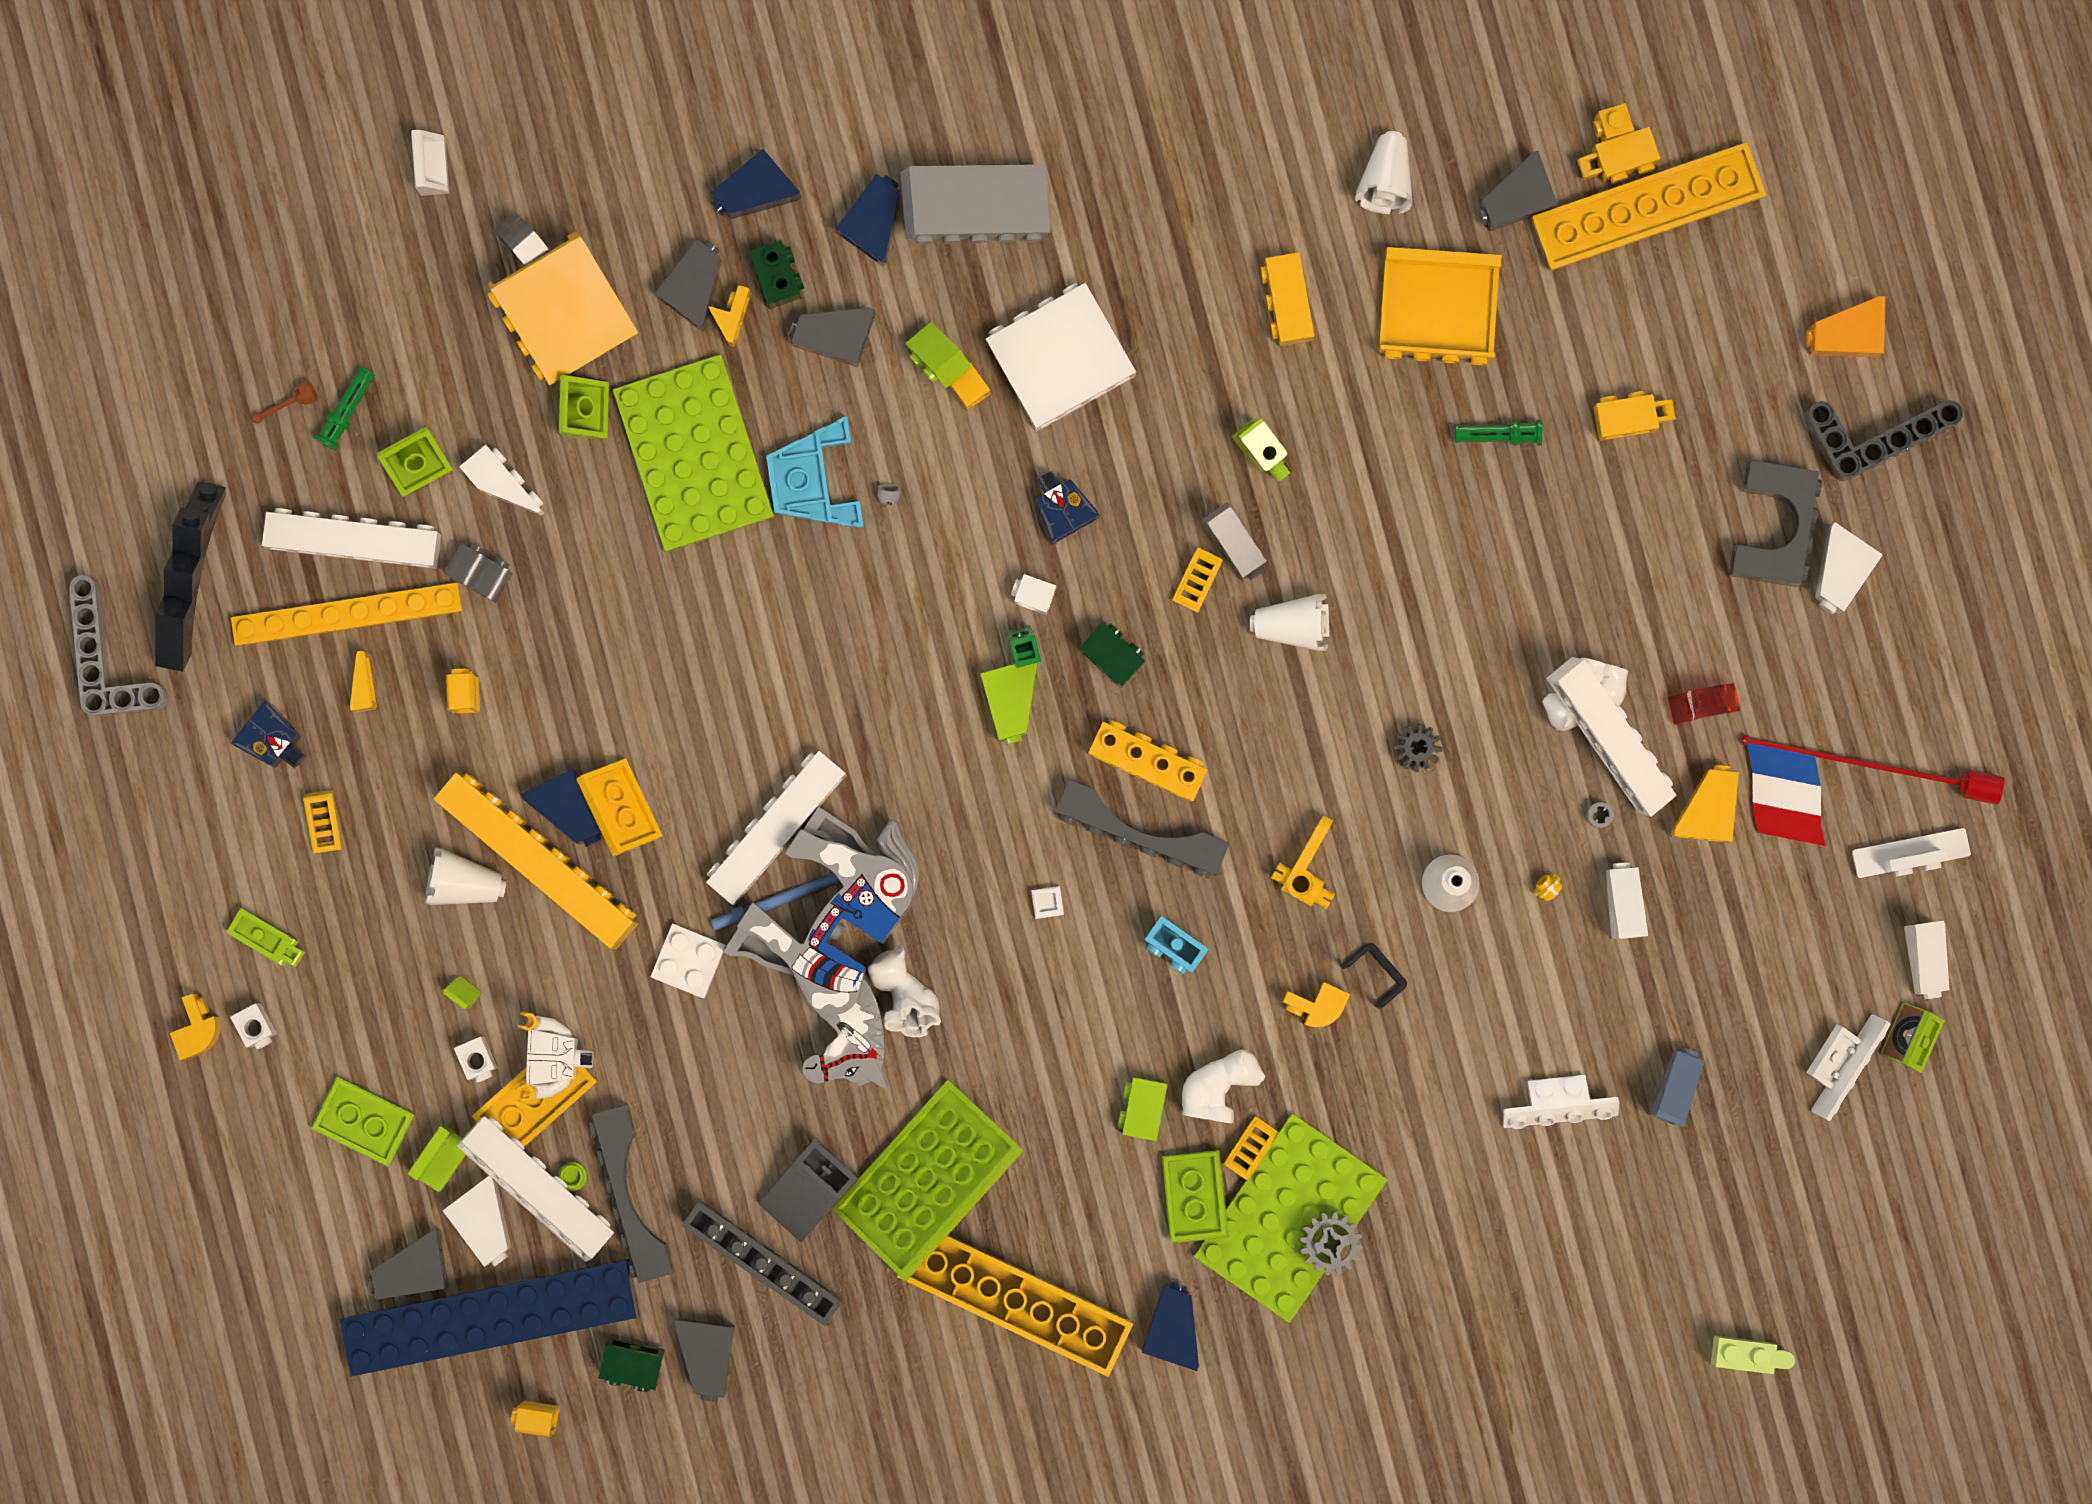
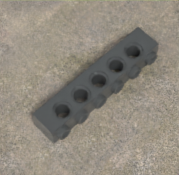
M703 1201L697 1203L682 1225L685 1229L824 1326L827 1325L843 1302V1299Z

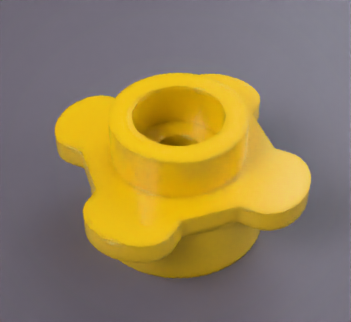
M1554 873L1544 875L1536 883L1534 894L1545 901L1553 899L1562 889V884L1559 882L1560 877Z

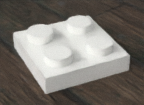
M672 924L651 977L705 999L726 945Z

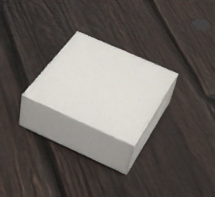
M1060 886L1031 890L1035 919L1064 915Z

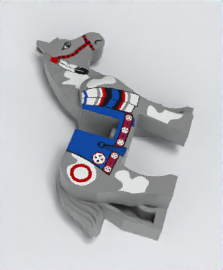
M820 807L816 809L805 828L799 831L785 854L794 860H809L826 866L838 877L844 887L819 914L804 944L799 943L760 907L752 903L737 925L738 930L723 952L730 957L751 958L764 967L794 976L808 1004L837 1031L838 1037L827 1046L823 1055L811 1056L804 1062L803 1072L809 1081L824 1083L844 1078L858 1083L859 1086L873 1081L882 1088H887V1082L881 1071L885 1057L884 1027L878 1001L871 986L865 979L868 968L829 942L831 939L838 940L846 927L842 923L844 920H847L884 944L913 904L919 879L918 866L913 852L902 836L897 821L889 820L877 837L876 845L882 855L879 856L867 847L854 829Z

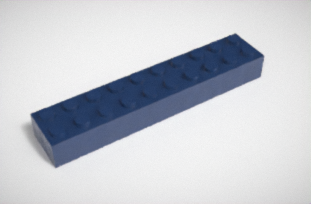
M629 1259L341 1318L339 1320L350 1377L638 1318L640 1313L634 1282L628 1265Z

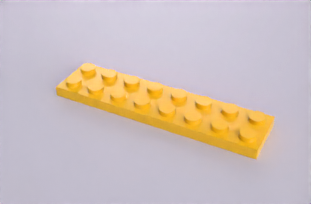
M1746 142L1531 217L1548 268L1550 271L1765 198L1766 192L1749 145Z

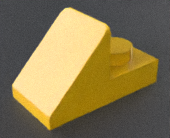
M738 285L736 292L732 291L727 305V308L731 309L730 312L708 306L727 343L732 347L736 345L751 296L750 289Z

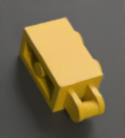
M1650 127L1595 144L1592 149L1593 154L1578 159L1577 163L1583 180L1600 175L1602 182L1611 180V183L1614 184L1627 179V174L1638 171V174L1641 175L1655 169L1654 165H1657L1660 160V156ZM1595 160L1598 169L1592 170L1590 162Z
M1645 391L1630 393L1627 399L1617 400V396L1600 398V403H1596L1593 407L1599 441L1656 432L1659 429V423L1676 420L1673 400L1655 402L1654 395H1645ZM1662 407L1663 417H1657L1656 408Z

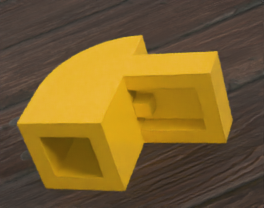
M1323 982L1314 1002H1310L1287 991L1282 1003L1287 1004L1285 1010L1301 1017L1303 1012L1308 1014L1303 1025L1323 1027L1333 1023L1341 1015L1350 994Z
M190 994L182 997L191 1025L170 1033L179 1060H187L207 1052L215 1045L220 1035V1018L211 1017L207 1019L206 1014L209 1013V1008L204 997L200 998L199 994Z

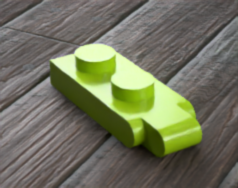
M240 908L226 932L283 967L286 962L297 967L305 954L303 950L296 947L299 941L244 908Z

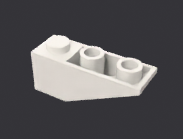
M487 445L483 446L460 466L462 471L482 493L540 516L544 514L540 508L544 503L533 490L529 494L524 490L521 485L525 481L515 469L511 472L507 470L503 465L506 459L496 447L490 450Z

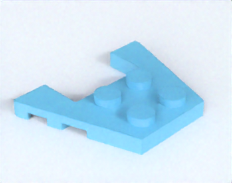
M842 417L829 426L823 427L815 431V433L766 456L775 514L864 528L860 501L830 505L822 448L851 444L848 417Z

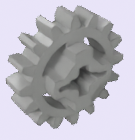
M1323 1212L1321 1213L1320 1221L1313 1217L1311 1218L1313 1224L1311 1228L1303 1227L1308 1235L1299 1239V1241L1306 1243V1247L1302 1248L1300 1252L1309 1254L1305 1262L1310 1264L1314 1261L1316 1263L1314 1266L1316 1272L1321 1267H1324L1325 1275H1329L1331 1269H1335L1336 1273L1340 1275L1342 1266L1349 1270L1352 1269L1349 1262L1351 1259L1359 1261L1360 1258L1355 1254V1251L1363 1250V1246L1356 1244V1240L1362 1238V1234H1354L1353 1231L1356 1229L1357 1224L1353 1223L1348 1226V1216L1345 1215L1341 1220H1338L1337 1212H1333L1331 1218H1327V1215ZM1332 1224L1343 1227L1347 1234H1337L1334 1232ZM1321 1227L1322 1235L1318 1241L1312 1243L1315 1232ZM1327 1231H1329L1334 1240H1339V1244L1335 1245V1257L1333 1252L1328 1247H1324L1323 1244L1328 1242ZM1350 1244L1348 1254L1341 1260V1251L1344 1246ZM1323 1252L1327 1254L1331 1263L1321 1261L1316 1257L1315 1253Z

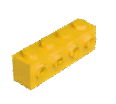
M1110 720L1109 724L1102 722L1088 755L1193 803L1208 771L1203 768L1204 762L1191 756L1185 760L1177 756L1178 750L1162 744L1161 748L1151 744L1152 738L1136 732L1135 736L1124 731L1126 726Z

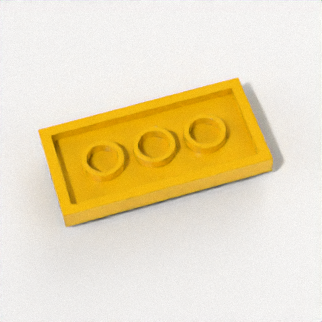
M526 1067L473 1114L472 1117L476 1122L484 1116L487 1119L493 1118L503 1127L502 1132L509 1139L513 1137L525 1147L598 1082L586 1068L577 1067L576 1079H571L568 1088L556 1095L547 1098L531 1099L528 1102L520 1103L516 1099H523L525 1092L523 1089L514 1088L518 1085L526 1084Z

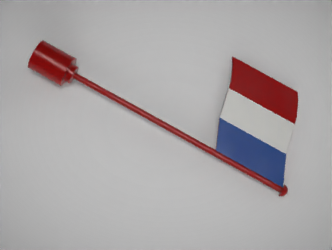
M1744 735L1741 739L1744 746L1747 745L1751 764L1752 811L1757 832L1826 846L1821 826V785L1815 757L1959 785L1958 791L1963 792V798L1999 805L2004 788V777L1968 770L1967 775H1961L1960 780L1752 739L1748 738V735Z

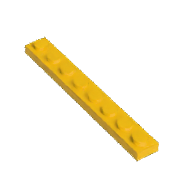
M451 583L231 617L234 644L238 647L463 612L459 583Z

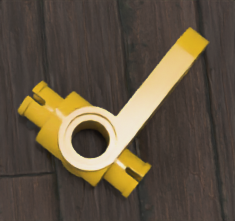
M1323 815L1294 867L1290 869L1280 862L1276 870L1280 871L1282 875L1275 871L1271 879L1283 884L1281 890L1310 907L1315 902L1326 910L1330 902L1323 897L1331 901L1335 893L1323 888L1325 882L1306 870L1333 822L1332 819ZM1302 876L1308 881V889L1305 892L1299 893L1294 890L1292 882L1295 877Z

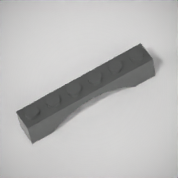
M1069 779L1056 809V813L1061 815L1060 821L1073 826L1076 825V822L1087 825L1086 831L1101 837L1103 832L1114 836V842L1129 847L1131 842L1141 846L1139 851L1154 858H1156L1157 853L1168 857L1167 863L1179 868H1183L1184 864L1195 868L1193 873L1207 879L1210 878L1211 874L1217 876L1230 844L1203 832L1180 838H1162L1140 833L1116 818L1103 804L1096 790Z
M624 1105L593 1114V1121L589 1122L593 1138L598 1137L601 1149H597V1154L601 1166L606 1165L609 1177H605V1183L608 1193H614L616 1205H613V1212L616 1221H622L624 1233H621L620 1236L624 1250H630L632 1261H628L632 1278L637 1277L638 1282L641 1283L674 1273L675 1270L668 1245L655 1236L643 1223L629 1195L626 1179L627 1159L630 1145L636 1134L629 1106Z

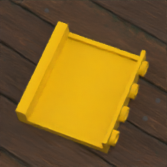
M577 230L568 235L569 240L496 284H493L492 281L488 283L491 292L487 295L496 309L500 306L506 314L502 319L510 332L517 331L521 340L517 341V344L525 357L531 354L536 362L531 365L539 380L545 378L549 385L560 380L561 375L572 373L638 333Z
M1387 247L1384 261L1378 354H1385L1387 359H1402V355L1413 356V360L1424 362L1430 361L1431 357L1442 358L1443 363L1451 364L1459 363V359L1470 360V364L1479 366L1487 365L1488 361L1492 362L1495 358L1494 339L1498 278L1502 255Z

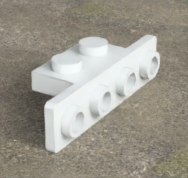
M1964 828L1852 851L1858 878L1895 871L1896 877L1913 874L1912 868L1923 866L1924 871L1942 868L1941 862L1971 855Z
M1872 1014L1857 1037L1838 1024L1835 1026L1806 1072L1825 1086L1811 1112L1828 1121L1838 1112L1847 1093L1853 1088L1864 1066L1868 1064L1876 1047L1885 1037L1886 1031L1890 1027V1023L1887 1020Z
M1585 1075L1528 1081L1527 1084L1531 1106L1504 1109L1503 1127L1521 1129L1530 1125L1550 1126L1558 1122L1569 1121L1571 1123H1578L1586 1119L1598 1118L1600 1120H1607L1618 1116L1619 1098L1611 1097L1590 1100Z

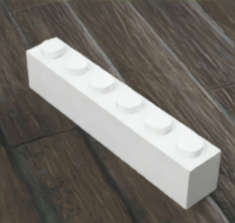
M275 508V513L266 512L262 546L266 549L437 569L441 534L434 531L433 526L417 525V529L405 528L406 523L389 521L388 526L377 525L378 520L360 518V523L350 522L349 517L342 515H332L331 519L320 518V513L307 511L303 512V516L292 515V510Z
M1571 657L1546 679L1639 814L1652 817L1677 796L1671 788L1673 786L1672 781L1665 773L1660 772L1656 766L1658 763L1656 757L1643 747L1641 735L1637 730L1629 726L1625 720L1627 715L1624 710L1614 704L1610 698L1612 694L1609 688L1604 683L1599 682L1595 676L1596 669L1587 659Z
M820 751L816 755L811 752L801 764L804 769L797 777L792 774L782 786L785 790L778 799L775 796L770 799L763 808L766 811L764 816L760 820L755 818L744 830L747 833L746 837L741 842L736 840L726 851L728 858L722 865L717 862L707 873L710 879L706 883L732 905L735 906L810 819L816 809L822 805L847 775Z
M485 1116L481 1118L456 1146L585 1262L592 1259L613 1235L614 1232L609 1229L610 1223L601 1215L595 1216L589 1211L588 1203L580 1196L576 1195L574 1197L566 1190L568 1186L563 1180L557 1176L552 1177L545 1171L546 1166L542 1161L534 1156L532 1158L523 1151L525 1149L524 1146L513 1137L509 1139L502 1132L503 1127L493 1118L487 1119Z

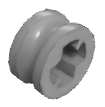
M1598 802L1588 808L1586 818L1591 826L1604 828L1612 822L1614 812L1609 804ZM1597 807H1602V812L1607 811L1608 817L1603 818V823H1597L1598 819L1594 820L1592 814L1597 812Z

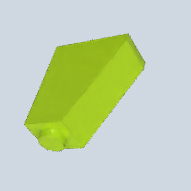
M1037 663L1016 668V665L1013 664L980 673L999 742L1005 741L1006 745L1023 741L1022 736L1027 734Z

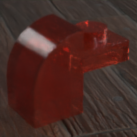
M1734 683L1696 689L1668 697L1674 725L1740 711Z

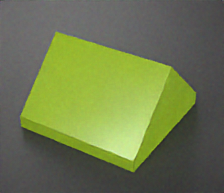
M567 375L560 376L559 433L563 438L608 439L609 382Z
M427 426L376 453L402 497L453 470L434 433Z

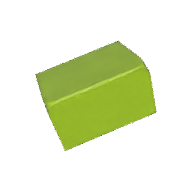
M460 976L443 991L444 995L463 1009H470L481 995L479 989Z

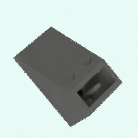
M815 1139L758 1204L795 1238L802 1242L859 1177L820 1141Z

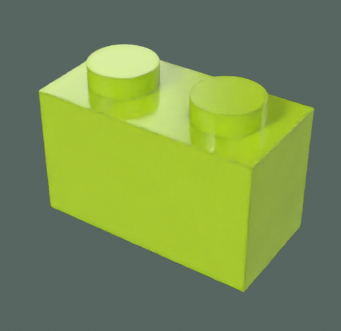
M932 321L905 343L912 352L909 355L912 362L919 369L924 366L923 372L931 382L935 383L938 380L945 388L949 387L972 367L961 350Z
M1134 1077L1132 1083L1126 1082L1123 1099L1128 1100L1126 1111H1120L1118 1128H1123L1122 1135L1157 1141L1167 1089L1166 1083Z

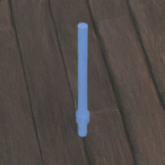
M832 873L755 904L765 912L841 883V881ZM751 905L735 907L731 909L732 912L712 919L711 923L714 931L734 923L738 925Z

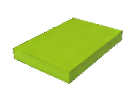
M338 1076L311 1129L390 1167L416 1114Z
M1220 1150L1162 1156L1170 1243L1229 1238Z

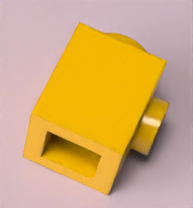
M1626 103L1598 111L1594 118L1595 121H1593L1597 138H1601V142L1634 132Z

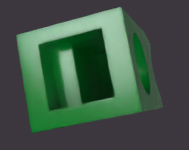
M1030 625L1018 630H1008L1007 635L1016 668L1042 662L1035 634Z

